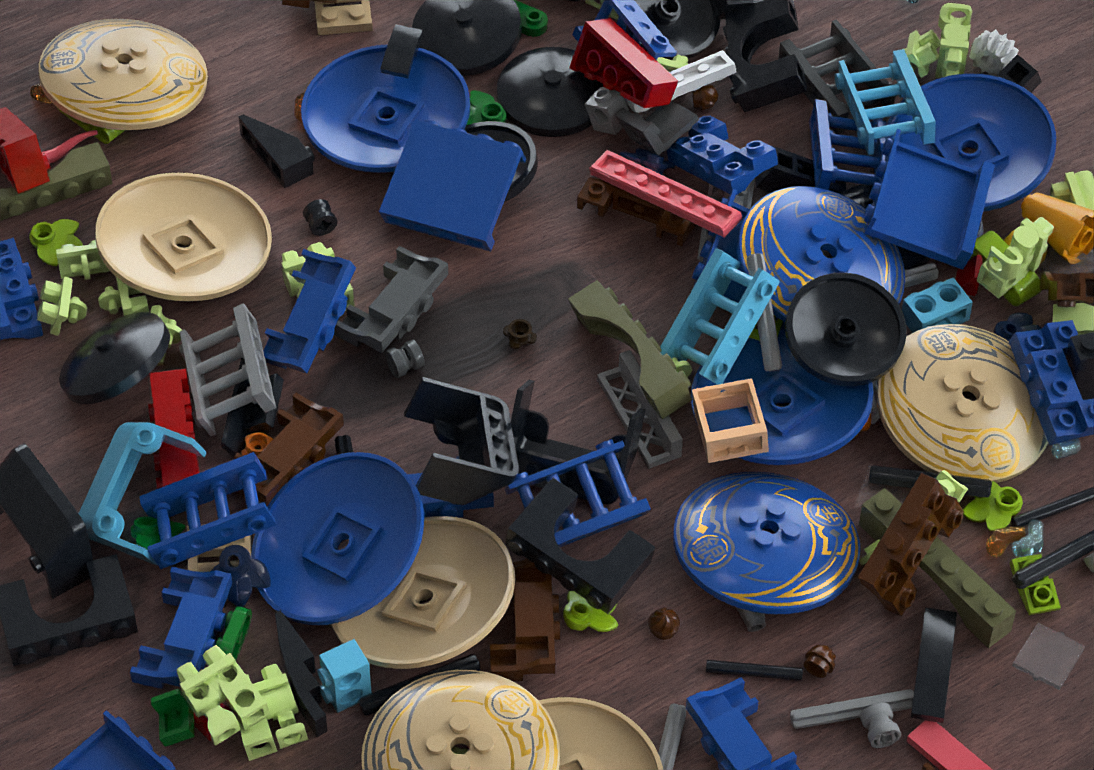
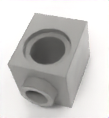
M600 87L585 103L594 130L616 135L623 128L615 114L622 108L627 111L629 109L625 98L620 96V92Z

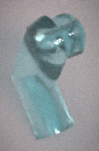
M1079 438L1054 444L1051 448L1052 455L1056 459L1075 455L1080 451L1081 443Z
M1039 520L1030 521L1028 523V535L1022 537L1020 541L1013 542L1012 552L1016 557L1034 555L1042 550L1044 545L1043 522Z

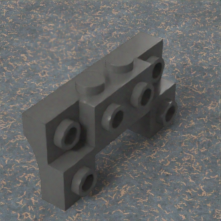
M399 246L396 249L397 259L392 264L386 261L383 265L384 277L391 281L369 306V314L349 304L346 308L347 317L343 322L337 321L334 335L356 347L364 343L383 353L394 338L400 340L406 332H410L414 328L419 316L431 308L434 300L432 293L447 277L448 263L436 257L420 256Z

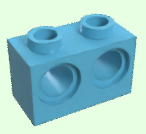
M953 277L944 282L939 281L921 292H914L903 299L902 312L906 325L914 333L930 326L961 324L968 321L973 301Z
M355 639L319 655L321 668L317 672L322 682L320 686L321 695L326 704L332 703L337 713L358 704L361 697L372 693L369 662Z

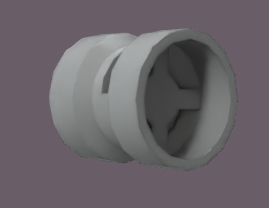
M887 703L873 704L864 709L860 714L864 728H867L869 731L867 735L869 742L874 748L892 745L901 737V731L897 723L892 721L894 715L892 709Z

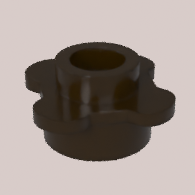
M516 319L503 328V334L509 338V346L513 349H519L527 343L533 344L537 341V335L532 332V326L527 320Z

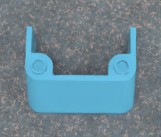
M126 422L117 428L79 511V515L86 526L90 540L157 565L146 548L120 539L125 522L123 516L117 511L141 455L156 452L161 447L162 442L204 458L207 452L193 438L153 423Z

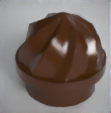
M708 84L692 91L693 108L709 109L718 100V93L713 85Z
M663 607L650 615L648 626L656 638L667 640L678 632L680 619L674 610Z
M816 645L806 652L804 668L815 677L825 678L827 674L832 673L835 669L836 655L828 646Z

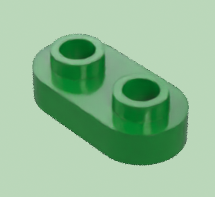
M514 0L521 16L522 33L532 37L543 35L548 28L547 15L539 9Z
M237 606L234 611H229L225 622L226 632L223 638L219 637L216 645L226 655L231 653L235 661L247 636L252 618L251 609Z

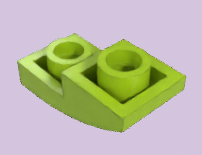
M1042 553L1011 559L1009 564L1012 574L1014 575L1018 570L1041 559ZM1046 576L1024 589H1018L1029 615L1061 609L1053 578L1049 579Z

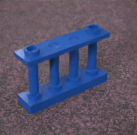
M604 0L595 20L607 19L612 9H614L619 15L616 23L624 31L628 26L634 33L632 38L640 46L643 44L654 59L657 60L658 57H675L677 51L634 0ZM576 26L572 35L577 41H579L584 26Z
M815 99L809 119L815 187L829 190L830 183H835V181L873 186L874 182L879 181V177L875 176L879 162L884 160L886 156L881 154L885 137L874 139V154L872 156L835 151V148H831L832 145L865 150L866 148L864 144H859L858 137L834 134L833 130L829 129L832 127L857 131L854 119L832 116L827 111V101ZM883 118L872 120L870 124L872 128L886 126L887 122L883 121ZM833 163L874 168V174L837 169V166H834Z
M613 439L604 441L595 446L596 451L529 476L527 472L517 474L514 482L504 489L506 495L518 491L524 508H526L534 499L530 486L545 480L548 483L552 477L560 482L559 475L576 470L593 512L590 514L592 519L580 523L579 518L575 519L572 513L564 524L561 525L563 530L554 534L559 547L644 516L651 510L647 498L637 501L636 496H632L615 455L625 447L623 440L614 443ZM604 459L621 500L619 503L620 508L610 512L607 507L604 508L587 467L588 464Z
M254 452L139 496L140 504L146 514L157 519L160 542L147 548L160 569L276 525V520L264 502L259 504L255 484L267 480L266 470ZM244 489L247 509L230 515L227 495ZM215 500L218 520L201 526L198 506ZM186 511L189 531L172 537L169 517Z

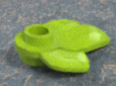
M60 219L53 224L48 222L37 223L33 226L29 235L30 243L37 248L39 259L51 266L59 265L56 250L61 249L62 245L74 244L75 246H83V243L73 235L77 231L79 223L69 219Z
M992 481L990 497L974 496L976 499L966 505L963 509V515L973 522H986L989 531H999L1006 528L1010 524L1012 516L1021 511L1023 500L1016 489L1012 487L1001 488L996 482Z
M575 591L568 592V604L564 607L563 617L569 628L582 631L590 627L598 632H608L618 627V622L610 615L617 604L607 614L601 609H595L590 606L586 599Z

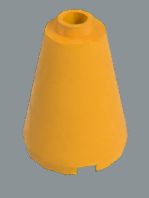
M1039 192L1033 195L1030 194L1023 200L1021 209L1024 219L1028 218L1030 221L1035 222L1038 218L1043 217L1053 225L1054 229L1052 234L1049 235L1047 243L1065 261L1070 264H1076L1081 261L1077 258L1082 253L1088 255L1093 249L1094 210Z

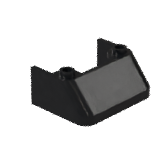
M422 377L404 412V417L433 424L434 433L439 441L444 444L458 446L459 459L433 453L416 484L420 495L447 501L454 505H466L512 484L519 473V466L507 404L493 395Z
M530 379L517 389L511 418L519 466L518 474L527 472L528 476L593 452L585 448L547 439L549 433L547 418L539 412L529 410L535 383L534 380ZM641 408L630 418L627 434H618L611 438L614 443L622 440L625 447L623 450L615 455L626 480L636 456L646 410ZM604 459L588 464L587 467L602 504L615 502L619 495ZM576 470L558 476L563 485L578 494V498L587 500ZM547 480L537 483L533 486L544 488L547 484Z
M25 443L16 446L0 464V515L2 513L7 515L29 545L32 556L28 557V560L37 574L42 572L45 576L49 594L54 599L89 579L86 562L93 560L89 537L81 516L31 449Z

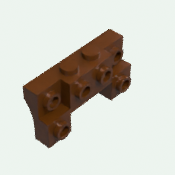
M595 176L588 178L577 196L578 209L583 210L586 203L597 206L598 215L604 217L613 202V209L656 224V237L662 238L665 231L677 235V245L683 246L690 232L696 226V224Z
M1041 272L1040 290L1048 291V301H1058L1057 307H1075L1076 303H1086L1094 306V273L1064 274Z
M297 392L292 396L293 405L287 411L280 409L277 412L278 423L285 428L257 456L267 475V480L255 484L259 502H264L268 506L278 491L289 480L305 468L324 458L326 443L344 426L342 413L332 407L318 405ZM237 453L234 456V458L237 459L239 457H242L243 455ZM244 489L235 492L239 496L245 497Z
M923 473L920 474L858 576L861 584L879 599L886 610L902 616L906 608H909L915 600L917 589L912 583L911 578L936 536L940 534L949 538L953 530L960 526L963 519L964 511L958 500L945 494L937 479Z
M528 559L513 562L515 587L511 600H514L515 644H490L491 673L511 681H523L524 674H555L554 640H560V621H554L553 613H559V594H552V576L550 574L539 571L534 563Z

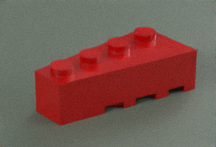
M611 18L585 22L569 69L575 72L581 71L585 74L584 77L603 83V87L620 92V96L643 108L670 104L678 84V80Z
M4 107L0 109V169L19 194L50 182L47 170L51 169L47 156L41 152L36 133L25 125L17 115H14L9 109Z
M186 368L149 373L153 404H148L150 422H155V425L193 438L196 441ZM162 442L161 447L158 449L159 452L153 453L155 471H161L162 476L156 478L157 489L200 473L198 455L165 442Z

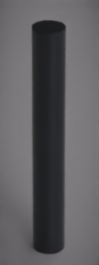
M1094 487L1011 518L1012 526L1014 529H1019L1094 500Z
M707 660L706 673L802 681L803 668L717 660Z

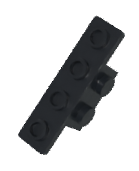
M241 358L238 370L242 369V365L245 364L243 358ZM277 373L269 376L276 404L275 409L265 413L258 403L253 404L251 402L228 412L221 447L233 457L237 453L241 454L242 450L245 449V437L247 435L273 429L284 379ZM245 380L236 384L232 397L247 391V387L250 386L249 381Z

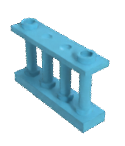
M904 49L893 51V63H890L888 67L849 73L845 61H839V73H835V84L837 89L842 90L857 126L859 144H864L868 155L874 154V139L894 136L897 129L901 130L900 134L911 132L919 134L924 145L935 143L936 121ZM885 78L896 79L897 81L895 85L857 91L854 85ZM898 95L905 100L903 103L871 109H864L862 104L865 101ZM901 114L912 116V121L872 128L869 121Z
M718 248L714 250L660 346L662 350L660 353L662 355L667 353L671 359L676 357L678 361L690 359L703 366L699 374L717 385L723 384L780 283L778 279L761 268L757 269L754 277L738 270L740 262ZM732 280L747 287L739 303L723 296ZM717 306L732 313L724 329L708 322ZM702 332L717 339L709 356L694 349Z

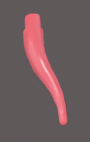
M92 130L78 134L61 145L42 153H45L49 163L52 164L64 157L84 139L97 135L98 131Z

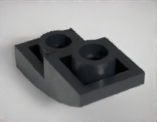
M395 25L382 61L381 73L409 79L414 57L418 53L423 30Z

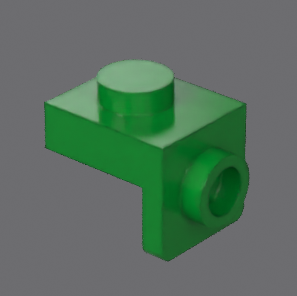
M180 689L151 698V706L159 714V740L165 747L195 737L194 712Z

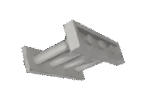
M244 303L233 308L236 319L232 321L233 325L194 341L185 329L180 331L182 344L179 345V350L186 361L195 406L192 415L196 425L199 428L203 427L210 436L216 435L214 418L248 403H258L265 413L276 408L257 321ZM235 336L240 338L237 347L201 362L199 352ZM243 358L245 360L242 369L208 384L205 383L204 374L237 359ZM245 380L249 381L250 386L247 387V391L210 407L208 396Z

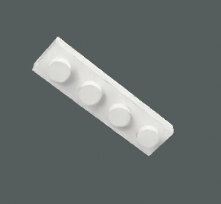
M722 50L671 71L670 73L678 80L671 100L736 73L735 63ZM625 98L627 105L633 112L640 113L650 109L643 108Z

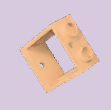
M752 378L692 389L694 413L708 463L769 452L768 432ZM748 406L752 425L710 432L705 414Z

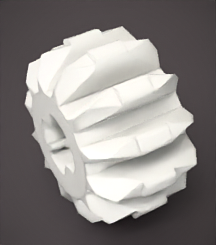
M985 30L984 33H981L973 41L969 57L974 60V67L981 68V74L986 71L989 75H998L1017 55L1019 50L1014 47L1015 41L1008 40L1006 38L1007 33L999 35L997 30L991 33Z

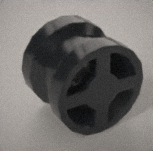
M324 199L310 202L303 210V216L309 223L312 234L316 236L326 235L337 226L338 220L334 213L331 212L328 201Z

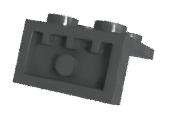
M672 100L669 105L660 106L645 120L637 112L632 114L624 108L615 114V117L629 138L656 155L667 151L672 143L681 135L687 133L699 120L695 113Z

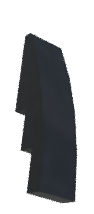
M925 607L910 718L943 723L957 612Z
M280 610L275 613L284 671L300 712L315 736L319 737L326 733L328 729L326 714L318 705L322 702L320 684L312 675L316 673L314 655Z

